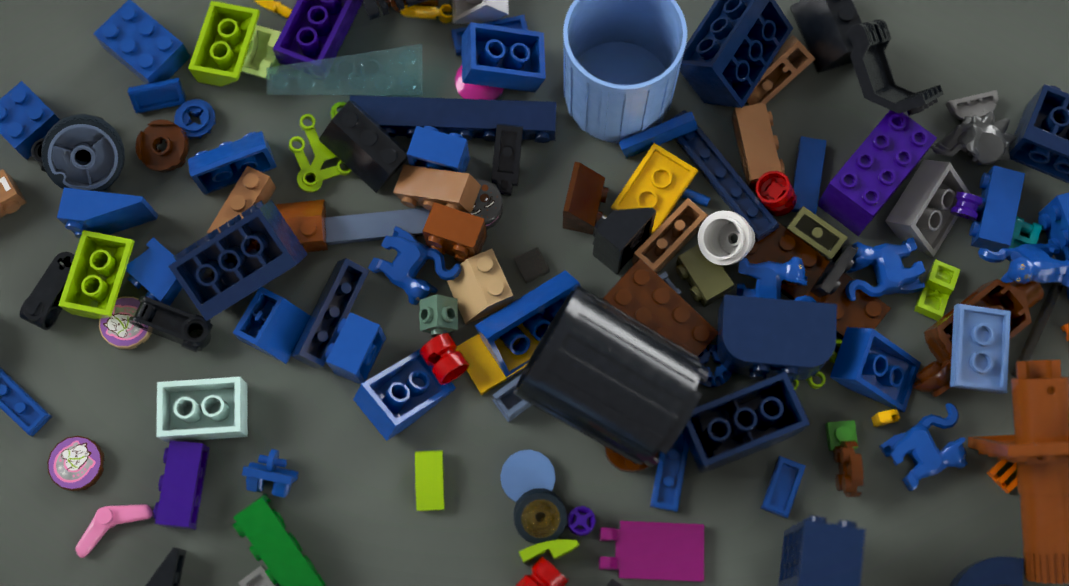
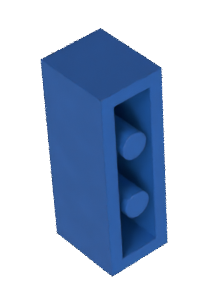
M995 165L987 173H983L979 183V188H982L981 198L983 202L977 208V220H974L970 227L969 236H972L971 246L986 248L993 252H998L1000 249L1011 246L1025 173Z

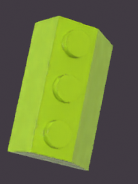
M216 1L210 2L188 67L197 82L222 87L238 81L260 10Z
M83 230L58 306L72 315L92 319L111 317L135 241Z

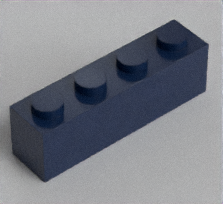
M347 258L336 263L291 357L313 368L324 366L327 360L325 358L326 351L331 343H335L339 335L337 333L338 326L343 318H347L369 273L368 269Z

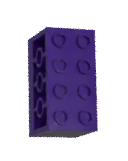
M889 110L830 181L818 201V207L859 237L921 161L937 137L904 113L898 114Z

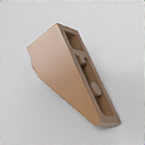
M792 35L782 45L747 100L749 105L766 104L815 60L813 55L795 36Z

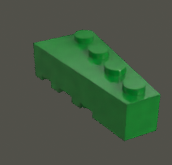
M267 493L233 517L236 521L233 524L236 532L241 538L245 536L252 544L249 547L252 555L258 562L260 560L264 561L268 567L265 572L274 585L279 583L280 586H327L307 555L303 556L301 553L302 547L296 537L291 532L287 533L285 530L287 526L281 514L275 509L271 510L268 503L271 502V499Z

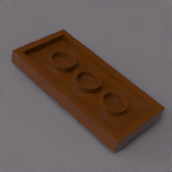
M638 259L602 298L608 304L697 357L718 335V331L641 259Z

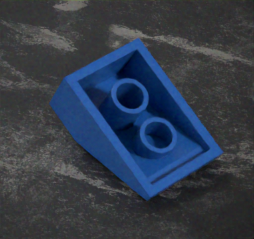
M73 188L63 189L57 218L65 225V228L71 230L77 238L81 237L83 230L111 235L156 220L158 217L157 212L143 196Z
M847 327L830 378L854 392L890 408L898 409L900 412H905L921 362L872 328Z
M420 349L363 382L353 398L386 441L408 428L456 389L452 382L447 384L439 383L432 372L433 366L427 365L419 353Z

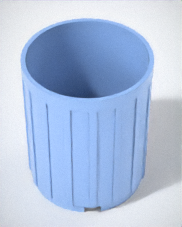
M675 0L573 1L566 14L563 28V96L565 97L569 115L573 117L583 131L597 139L619 143L625 138L662 123V120L671 108L687 41L686 21L681 8Z

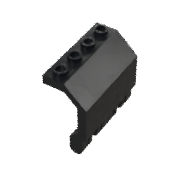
M878 19L851 26L849 37L854 50L850 57L865 99L898 114L907 111L908 116L922 112L938 102L937 98L943 95L941 85L917 93L896 85L885 54V50L891 40V35L884 20Z

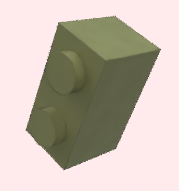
M804 206L800 208L786 227L830 259L835 256L848 238Z
M699 245L678 256L675 269L682 280H687L691 287L689 290L692 297L697 303L701 302L703 307L708 306L732 291L734 283L723 266L714 264L706 259Z

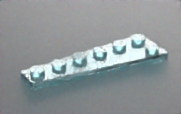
M422 44L266 68L267 95L422 96Z

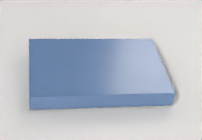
M965 304L954 305L950 387L998 394L1007 393L1011 311Z

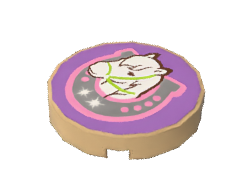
M125 296L117 298L112 316L99 319V329L102 337L110 345L118 349H134L142 342H146L152 334L129 323L130 317H134L140 304L138 298Z

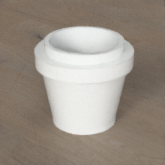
M732 211L712 213L703 221L698 232V245L702 254L710 262L717 265H732L741 261L755 244V233L744 217ZM734 233L738 237L736 243L731 242V236Z

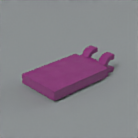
M620 521L619 529H600L599 541H615V557L600 556V570H618V579L704 582V524Z

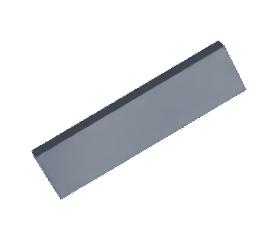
M417 208L325 217L326 243L334 245L384 240L386 236H393L395 226L407 231L414 237L424 236L423 228L430 210Z

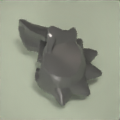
M990 111L983 118L974 115L972 118L965 116L964 122L961 125H958L941 141L933 144L931 148L935 153L944 156H954L958 151L963 150L969 156L972 154L973 157L971 159L978 165H992L997 161L1010 159L1008 147L1017 137L1006 133L1010 122L1009 118L995 121L994 112Z

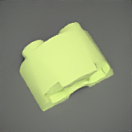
M256 25L241 70L242 73L267 80L270 79V73L276 74L280 63L274 54L273 47L281 34L280 31Z

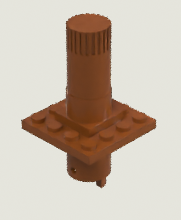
M1060 360L1016 361L1017 378L1011 379L1014 434L968 437V448L978 450V454H988L989 457H998V459H1006L1008 462H1016L1018 493L1020 494L1025 579L1047 584L1069 583V377L1061 376Z

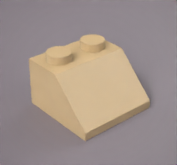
M493 249L466 259L460 264L461 272L459 276L454 280L447 281L453 297L458 299V309L465 325L495 313L514 302L513 293Z

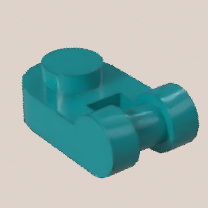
M1017 216L1009 248H1016L1022 244H1037L1042 225L1035 222L1032 224L1024 222V218ZM1020 232L1026 233L1027 237L1021 236Z

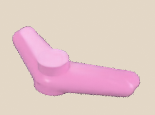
M149 505L104 506L98 509L76 545L77 555L80 558H85L105 533L118 524L150 519L153 516L151 507Z

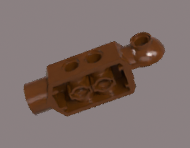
M995 279L983 284L959 304L1011 311V340L1032 322L1029 309L1043 299L1044 291L1040 283L1034 281L1021 284L1015 281L1004 283L999 279ZM954 308L924 332L926 343L937 360L917 373L918 380L912 387L920 392L931 393L933 397L941 395L950 388Z

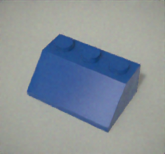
M262 131L248 133L243 138L234 142H224L218 148L210 151H200L194 157L188 159L190 176L204 195L237 183L247 166L262 173L277 167L267 139Z

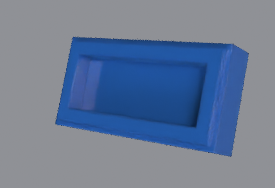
M179 78L128 88V94L136 114L182 105L187 101Z
M779 456L760 509L787 519L806 466Z

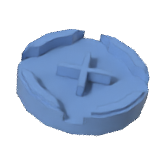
M530 449L518 451L509 456L503 464L500 474L504 492L515 503L525 492L532 489L545 488L553 491L556 480L554 467L550 460L542 453ZM536 500L529 505L538 504L544 500Z

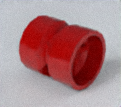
M769 171L758 179L756 193L762 204L772 215L783 216L794 209L797 203V196L788 177L784 173Z
M448 333L434 337L419 352L427 365L433 366L432 372L440 384H447L455 380L469 368V363L461 351H456L457 345Z
M541 556L531 567L532 574L524 575L516 586H565L568 580Z

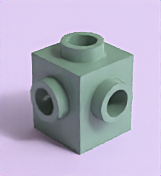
M439 294L421 299L419 312L420 331L431 333V337H436L443 333L458 330V299Z

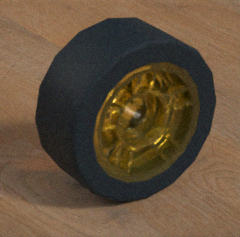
M545 488L532 489L525 492L517 500L513 510L514 524L519 535L527 542L533 544L557 540L564 532L567 524V511L561 498L553 491ZM543 512L546 517L537 522L535 518L536 513Z

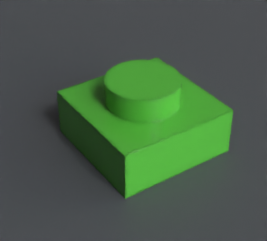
M855 420L827 422L825 424L829 451H834V447L840 446L842 441L855 440L858 444Z

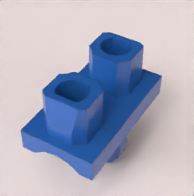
M272 449L269 456L260 454L258 463L250 462L248 467L244 466L242 475L247 476L246 490L261 492L264 489L265 480L273 481L272 495L284 498L289 494L292 483L298 479L299 471L285 469L287 460L280 459L279 450Z

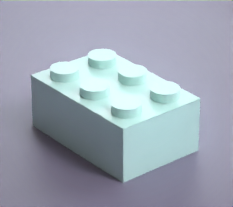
M241 377L157 382L156 437L164 442H170V440L194 441L248 437L247 383Z

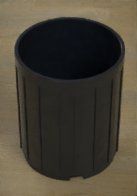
M576 285L545 331L520 376L513 394L632 462L640 465L644 463L649 467H653L659 462L654 456L659 451L667 454L686 426L702 395L697 391L699 380L706 383L709 370L700 363L699 357Z

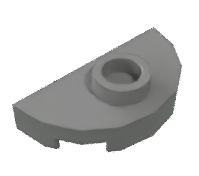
M994 90L951 100L946 103V107L953 116L964 121L965 116L972 118L974 115L983 118L988 112L995 110L996 103L998 102V92Z

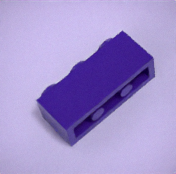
M170 440L169 447H166L163 455V462L166 464L164 475L160 476L158 489L161 491L160 498L153 510V518L156 519L155 524L162 527L196 530L210 449L203 443Z

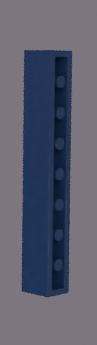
M350 95V101L356 102L392 137L398 135L412 139L416 126L423 128L424 126H431L445 134H460L467 140L483 138L486 141H495L496 127L500 123L524 126L522 141L535 140L538 143L555 141L556 102Z

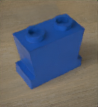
M153 237L146 244L149 249L127 265L126 271L130 275L126 279L138 289L141 286L148 290V293L145 295L146 297L170 306L183 287L168 267L176 261L173 257L174 255Z

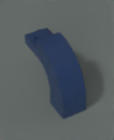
M1002 556L980 560L961 570L949 586H1023L1024 559Z

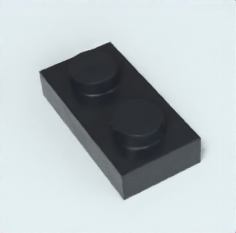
M851 245L840 248L811 289V292L817 297L828 294L832 295L840 286L839 278L841 275L847 273L855 262L853 257L857 250Z

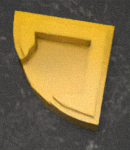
M898 409L878 412L871 417L874 427L899 422L901 419Z

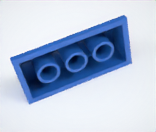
M566 270L475 325L483 343L506 377L527 364L528 361L509 371L495 341L500 338L513 354H524L530 347V340L517 327L522 323L526 330L536 340L540 341L572 289L576 285L581 287L580 283ZM520 338L519 343L517 345H513L515 340Z

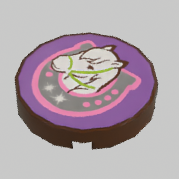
M82 436L67 437L57 443L50 452L47 462L48 474L52 481L62 489L69 491L86 490L93 486L102 476L105 461L104 453L100 446L89 438Z

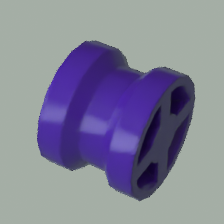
M956 192L955 198L957 201L955 206L951 208L950 213L961 218L977 220L978 213L976 211L978 206L982 205L983 199L970 193Z
M578 506L569 513L567 523L569 530L574 535L586 536L593 530L596 520L591 509L585 506Z

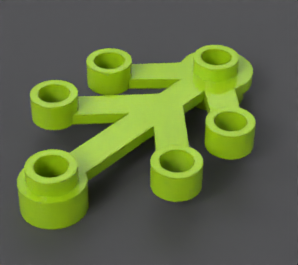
M337 102L332 106L330 112L331 119L338 113V108L344 107L345 102ZM311 114L302 115L299 126L305 131L315 156L311 166L303 151L305 141L299 136L292 137L289 141V150L294 153L300 168V172L297 175V184L305 192H315L321 188L324 180L338 175L346 176L352 171L350 168L347 171H343L340 168V165L343 163L341 160H339L336 166L321 170L324 161L336 158L337 156L320 142L314 127L316 121ZM309 119L312 125L305 126L302 121ZM295 141L300 142L302 147L295 149L292 143ZM312 175L315 181L312 183L307 182L305 177Z

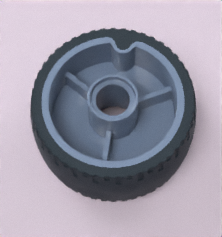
M78 114L63 118L51 127L44 138L41 156L47 175L58 187L62 189L73 188L101 192L110 187L121 174L125 161V150L119 134L109 123L96 116ZM82 149L87 150L91 154V159L87 162L79 161L76 158V152Z

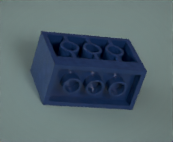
M715 0L686 44L680 72L703 103L742 108L793 30V27L775 0Z
M1044 84L1024 109L1014 134L1017 138L1008 149L1010 159L1069 184V94L1056 86Z
M262 200L241 213L243 219L240 215H237L220 226L219 230L215 229L196 243L173 256L176 261L168 267L206 321L293 268L308 255L272 200L265 205Z
M808 516V519H803V521L793 525L784 531L778 586H860L865 529L856 528L857 523L850 521H838V524L826 523L827 518L819 516Z

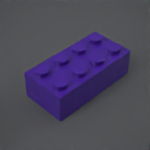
M297 0L273 47L278 62L325 80L363 1Z

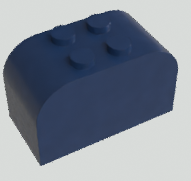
M724 295L718 310L716 344L718 358L727 370L738 375L749 376L751 380H766V377L771 378L784 372L787 373L791 383L794 380L811 378L821 370L835 350L837 304Z
M784 372L696 407L682 433L699 472L704 473L783 442L802 432L810 425V422L787 373Z

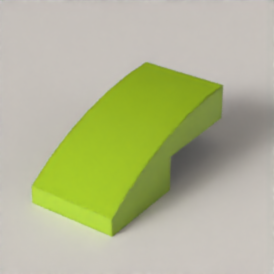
M935 259L924 282L925 288L920 292L914 311L936 321L940 320L943 317L949 296L954 291L960 269Z
M443 450L415 451L416 511L445 509Z
M570 539L546 541L519 551V555L525 564L549 551L555 561L579 548V543L577 540Z

